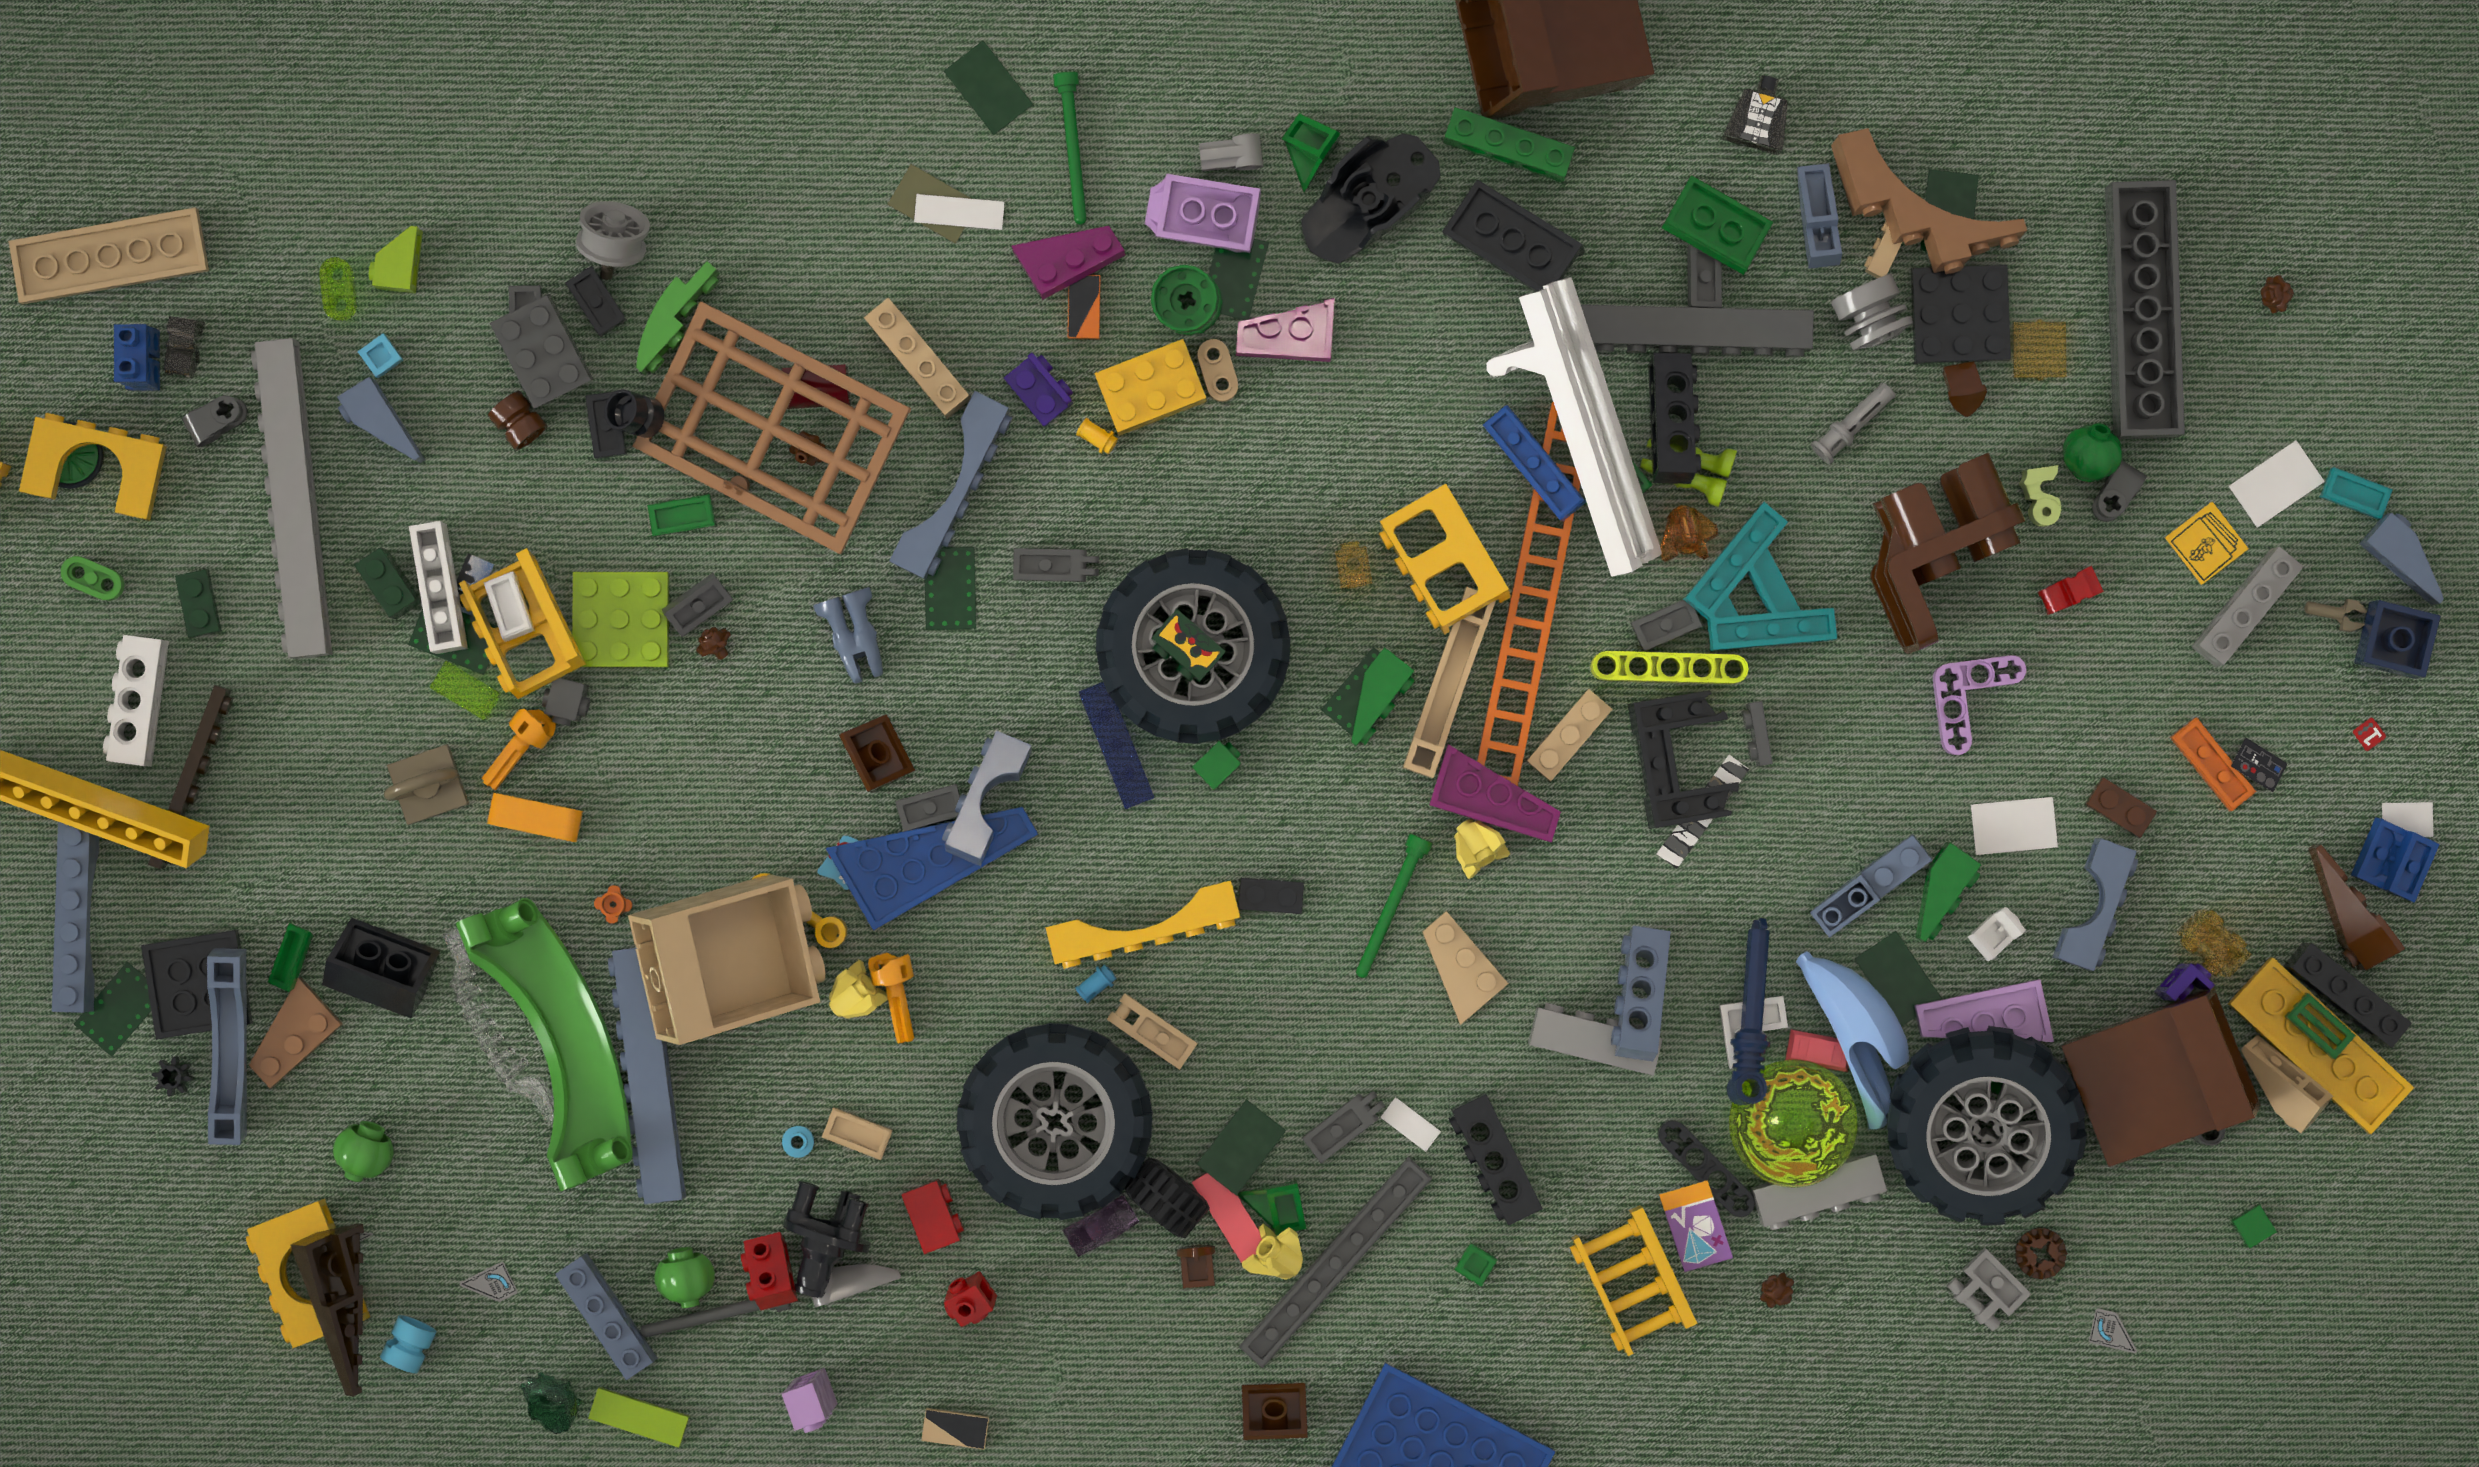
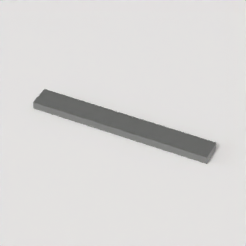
M1407 1157L1243 1340L1239 1348L1263 1368L1431 1181L1432 1177L1410 1157Z

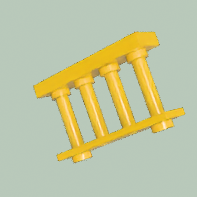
M1641 1205L1629 1210L1632 1218L1627 1220V1224L1585 1244H1582L1579 1236L1575 1235L1571 1237L1575 1245L1569 1247L1577 1265L1583 1262L1613 1325L1615 1332L1610 1335L1617 1350L1621 1351L1624 1349L1627 1356L1634 1354L1629 1344L1630 1342L1672 1322H1675V1324L1681 1322L1685 1329L1697 1324ZM1632 1235L1635 1237L1641 1236L1646 1246L1641 1249V1253L1598 1273L1595 1272L1588 1257L1589 1255ZM1645 1264H1648V1266L1655 1265L1659 1276L1654 1278V1282L1609 1302L1602 1287L1603 1284ZM1659 1293L1662 1295L1668 1293L1673 1304L1668 1307V1311L1623 1331L1616 1313Z

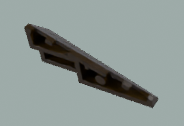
M360 1223L317 1232L290 1244L345 1395L352 1397L362 1393V1387L358 1385V1365L362 1364V1355L359 1354V1335H363V1285L359 1284L360 1263H363V1253L360 1252V1234L364 1233V1227Z

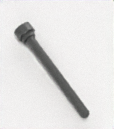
M745 1300L646 1324L641 1327L640 1334L643 1337H651L760 1309L755 1300ZM791 1303L773 1307L770 1310L776 1309L777 1312L791 1309Z

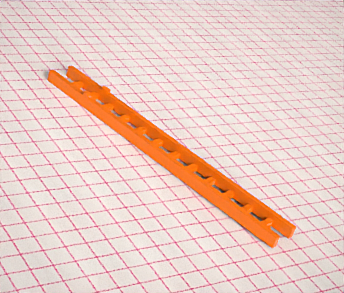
M1554 402L1550 406L1542 448L1548 455L1552 439L1567 442L1562 428L1560 432L1554 431L1558 415ZM1556 463L1564 474L1573 476L1572 484L1579 492L1580 480L1576 468ZM1534 488L1477 762L1485 766L1488 749L1515 754L1511 777H1502L1518 786L1574 517L1573 513L1565 519L1562 529L1536 524L1539 501H1545ZM1533 532L1560 537L1556 560L1529 554ZM1527 563L1554 568L1549 591L1522 585ZM1520 594L1547 599L1543 622L1516 616ZM1514 625L1541 630L1536 653L1509 647ZM1507 656L1535 661L1530 684L1503 678ZM1501 687L1528 692L1524 715L1496 709ZM1494 718L1522 723L1517 746L1490 741Z

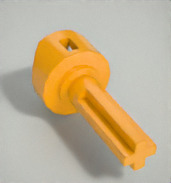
M540 709L518 710L509 722V726L516 735L512 737L481 778L484 780L483 783L490 786L493 790H497L530 745L540 749L546 746L554 735L556 723L551 722L552 719Z
M887 952L873 956L868 960L872 984L875 986H886L885 989L897 1043L911 1042L914 1039V1033L903 982L914 977L910 956L906 954L896 957Z

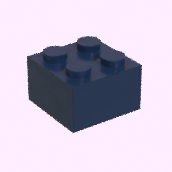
M2381 600L2369 602L2364 621L2365 625L2362 629L2354 664L2413 679L2426 678L2441 616Z

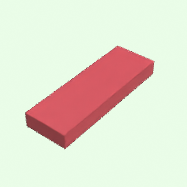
M1207 1172L1193 1180V1186L1207 1201L1211 1215L1240 1262L1242 1263L1252 1254L1256 1255L1257 1246L1262 1240L1260 1231L1238 1195L1236 1196Z

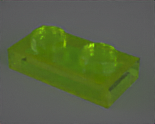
M449 661L444 662L429 687L482 720L488 718L502 694Z

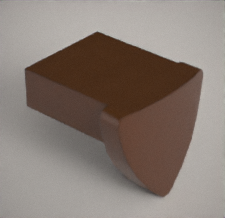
M1975 361L1943 367L1948 397L1953 408L1965 417L1971 416L1981 406L1987 394L1986 386L1982 385Z
M1191 1245L1176 1249L1177 1256L1181 1259L1183 1289L1215 1286L1212 1254L1215 1253V1246Z

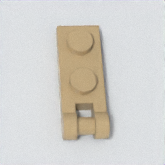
M1124 993L1119 1000L1121 1002L1115 1013L1113 1011L1110 1013L1107 1020L1180 1070L1198 1043ZM1132 1010L1140 1015L1134 1025L1126 1021Z

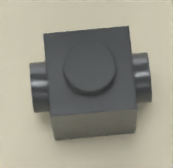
M562 678L553 681L551 689L546 688L543 695L542 706L546 707L544 714L552 715L551 722L570 726L572 720L580 722L582 716H587L590 706V698H586L589 685Z

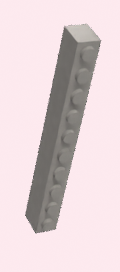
M293 338L255 342V351L251 352L253 369L258 370L259 382H255L254 389L256 399L261 401L262 414H258V426L260 432H264L265 445L261 446L263 463L268 464L269 476L265 477L264 483L266 494L271 495L272 508H268V520L270 526L274 527L275 539L271 541L273 557L278 559L279 571H275V585L277 590H281L282 602L278 603L279 618L285 624V634L281 635L282 649L284 653H288V658L292 659L333 655L299 341Z

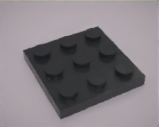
M2007 265L1964 266L1962 270L1952 274H1945V271L1934 273L1932 267L1911 269L1914 364L2011 360Z
M238 930L141 945L156 1040L212 1031L210 1000L207 989V956L214 948L241 949ZM247 989V1025H248V1024H253V1021H252L251 1008H250V1002H249V995H248V989Z

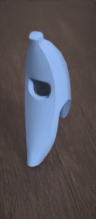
M1806 951L1797 958L1796 963L1801 968L1807 983L1837 1036L1862 1099L1868 1130L1884 1128L1887 1124L1886 1114L1889 1113L1891 1088L1877 1050L1893 1069H1897L1909 1062L1908 1043L1901 1024L1886 1000L1867 980L1850 968L1828 959L1815 958Z

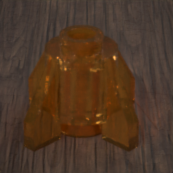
M1687 505L1674 508L1667 516V525L1660 546L1662 560L1667 562L1679 556L1678 552L1684 555L1696 553L1703 560L1708 558L1709 555L1704 542L1719 536L1717 525L1695 508Z

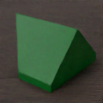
M1299 113L1282 137V140L1286 144L1303 192L1306 191L1339 143L1340 133Z
M1297 1180L1244 1190L1238 1193V1196L1274 1229L1275 1235H1279L1288 1227L1294 1231L1307 1229Z

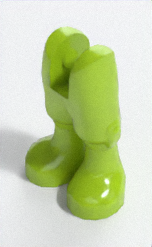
M1649 438L1646 445L1649 449H1651V438ZM1670 444L1671 449L1675 452H1683L1681 446ZM1696 447V454L1701 456L1702 469L1713 472L1718 476L1729 478L1737 450L1726 448L1719 455L1703 453ZM1642 458L1640 468L1652 474V460ZM1696 473L1691 484L1673 485L1677 488H1694L1706 495L1709 504L1719 508L1727 480Z

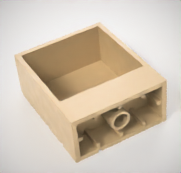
M775 875L761 876L628 915L634 944L637 948L636 953L656 1039L682 1045L820 1003L817 984L825 980V965L818 949L815 946L808 947L803 923L810 921L812 908L808 894L802 885H794L792 878Z

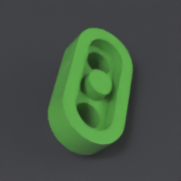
M80 556L70 557L61 567L62 580L68 586L98 599L112 601L120 597L124 591L125 583L120 573ZM82 567L84 569V576L78 579L75 571L77 568ZM111 579L113 581V588L107 591L104 588V583Z

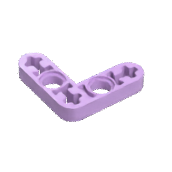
M2010 655L1948 663L1939 666L1933 674V687L1942 747L1947 753L1961 755L1966 753L1972 745L1965 690L2011 685L2020 682L2026 674V665L2021 658ZM2008 661H2011L2013 666H2018L2019 672L2014 673V679H2010L2009 674L1996 675L1999 681L1994 682L1995 671L1991 664L1992 662H1996V669L2007 667ZM1976 665H1982L1987 669L1988 677L1983 683H1977L1971 677V670ZM1945 669H1949L1950 674L1956 675V680L1951 682V690H1958L1959 696L1950 695L1942 698L1941 692H1948L1946 682L1940 681V676L1945 675ZM1950 700L1956 701L1961 707V712L1955 719L1948 718L1944 713V705ZM1963 721V727H1957L1958 737H1964L1965 741L1959 745V750H1956L1954 745H1949L1948 739L1954 736L1953 728L1946 730L1945 723L1955 724Z

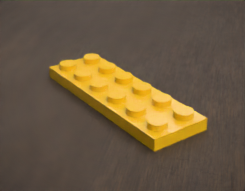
M2270 957L2228 1003L2231 1008L2282 1055L2333 1095L2331 1100L2368 1134H2372L2414 1089L2406 1079L2273 957ZM2305 993H2309L2356 1035L2336 1059L2330 1058L2284 1017L2302 999L2301 997ZM2309 1004L2304 1007L2341 1041L2345 1038L2341 1032ZM2300 1013L2297 1015L2304 1024L2332 1049L2337 1047Z

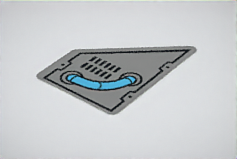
M503 1262L459 1284L461 1287L498 1302L518 1292Z
M2097 1308L2089 1342L2136 1353L2137 1349L2118 1314Z

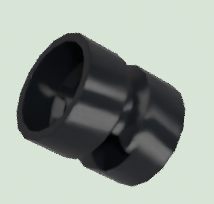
M621 389L611 394L606 401L604 416L607 424L613 429L643 438H650L657 434L663 425L664 409L657 399Z

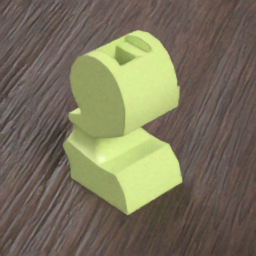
M2058 465L2022 471V479L2019 485L2024 492L2025 500L2032 501L2028 509V516L2030 521L2037 526H2049L2059 519L2061 513L2060 499L2043 493L2041 490V484L2044 481L2054 480L2058 473Z

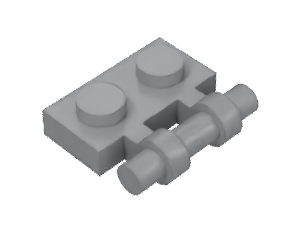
M1983 1248L1962 1269L1971 1279L1967 1284L1963 1285L1956 1277L1947 1284V1287L1955 1294L1953 1298L1959 1304L1964 1303L1975 1314L1974 1319L1980 1325L1984 1323L1991 1331H1994L2001 1324L1993 1315L1999 1308L2007 1316H2010L2031 1295L1986 1248ZM1978 1288L1991 1299L1986 1305H1983L1973 1295Z

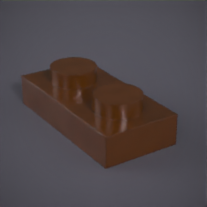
M2104 777L2099 780L2085 803L2086 806L2137 838L2142 837L2157 813L2156 810Z

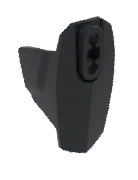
M1402 133L1385 141L1380 136H1367L1342 158L1334 167L1332 176L1326 182L1319 200L1301 219L1304 238L1311 253L1326 261L1340 264L1404 221L1431 196L1430 192L1441 178L1439 160L1419 137ZM1415 155H1421L1424 158L1421 165L1412 164V158ZM1392 175L1400 176V182L1396 186L1388 184V178Z

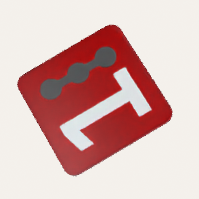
M2369 718L2353 730V734L2366 751H2369L2386 738L2385 733L2374 718Z

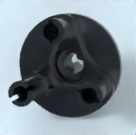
M799 1181L793 1206L788 1208L783 1222L785 1229L803 1236L800 1243L803 1259L794 1290L807 1296L822 1298L826 1293L824 1290L829 1283L833 1267L843 1258L845 1250L864 1253L869 1251L871 1243L861 1238L863 1232L860 1231L869 1203L859 1200L861 1196L841 1190L834 1217H830V1220L815 1218L810 1212L819 1186Z

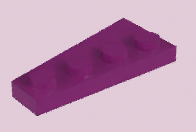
M1447 744L1429 806L1552 843L1561 814L1559 810Z

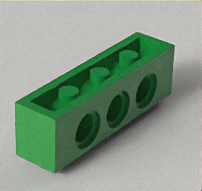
M1454 107L1443 141L1444 144L1561 183L1565 179L1575 149L1574 146Z

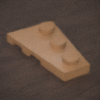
M298 977L295 988L290 991L249 1066L271 1089L340 1028L343 1023L301 977Z

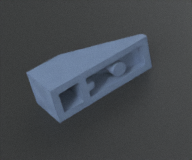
M368 377L337 396L342 404L338 409L347 423L352 421L358 427L419 463L425 461L424 456L375 379Z
M2393 513L2383 515L2382 519L2374 525L2359 544L2430 605L2440 604L2444 597L2417 534L2409 528L2411 523L2398 513L2395 515Z

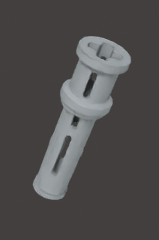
M1881 382L1841 422H1833L1830 425V430L1819 441L1811 443L1814 452L1824 462L1831 464L1834 461L1833 457L1841 449L1853 443L1854 435L1896 397L1893 390Z

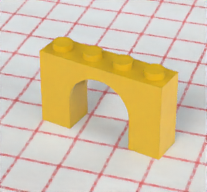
M45 413L44 418L35 417L19 492L56 500L63 465L67 457L82 446L102 445L109 448L117 456L122 468V481L115 513L151 520L167 448L165 445L159 444L160 438L141 434L140 439L127 437L128 431L109 427L108 432L95 430L97 424L77 420L76 425L64 423L65 417Z
M325 1199L247 1229L249 1234L246 1236L247 1245L251 1253H256L260 1263L257 1267L259 1276L264 1284L268 1283L272 1294L269 1296L271 1307L275 1313L280 1314L283 1325L280 1327L282 1336L286 1343H291L292 1348L324 1336L311 1300L301 1297L293 1290L287 1278L286 1268L288 1258L292 1252L290 1244L314 1233L336 1228ZM363 1298L364 1321L370 1318V1314Z

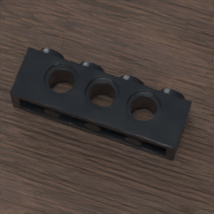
M1653 353L1648 364L1653 483L1691 484L1696 473H1700L1701 456L1696 454L1695 443L1699 442L1700 427L1699 424L1694 423V414H1697L1699 404L1698 395L1693 394V384H1696L1697 366L1692 365V354ZM1667 385H1675L1681 392L1674 393ZM1675 414L1679 416L1682 422L1672 421L1669 415ZM1670 444L1681 446L1683 452H1675L1671 449Z
M2302 942L2283 966L2288 972L2383 1047L2393 1048L2412 1024V1022L2312 943Z
M1484 1092L1451 1108L1454 1116L1448 1119L1456 1135L1462 1133L1467 1142V1145L1463 1146V1150L1470 1164L1477 1162L1482 1172L1477 1175V1178L1484 1192L1486 1193L1491 1190L1496 1200L1491 1206L1498 1221L1505 1219L1509 1226L1543 1209L1487 1094ZM1476 1123H1484L1488 1127V1135L1482 1140H1475L1471 1136V1128ZM1493 1151L1499 1152L1502 1155V1163L1495 1169L1488 1168L1485 1165L1486 1155ZM1506 1180L1516 1183V1192L1511 1197H1503L1499 1193L1500 1184Z

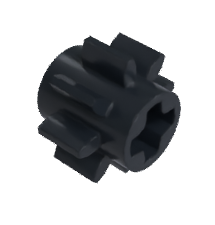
M178 1056L172 1058L171 1065L165 1060H160L159 1065L161 1069L159 1072L152 1073L153 1077H157L159 1083L155 1089H167L168 1097L174 1096L176 1088L179 1092L186 1093L188 1090L185 1084L187 1081L195 1079V1077L189 1076L187 1070L191 1064H179ZM171 1071H177L178 1073L175 1077V1082H169L168 1080L171 1076Z

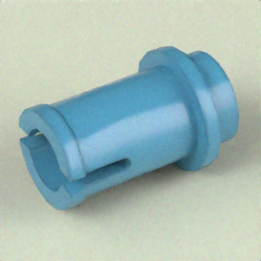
M1106 964L1101 968L1097 966L1095 973L1075 987L1076 991L1087 1003L1091 1002L1106 987L1114 986L1113 982L1117 978Z

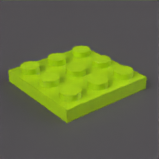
M573 572L572 635L586 663L582 667H669V620L662 612V609L669 605V572Z

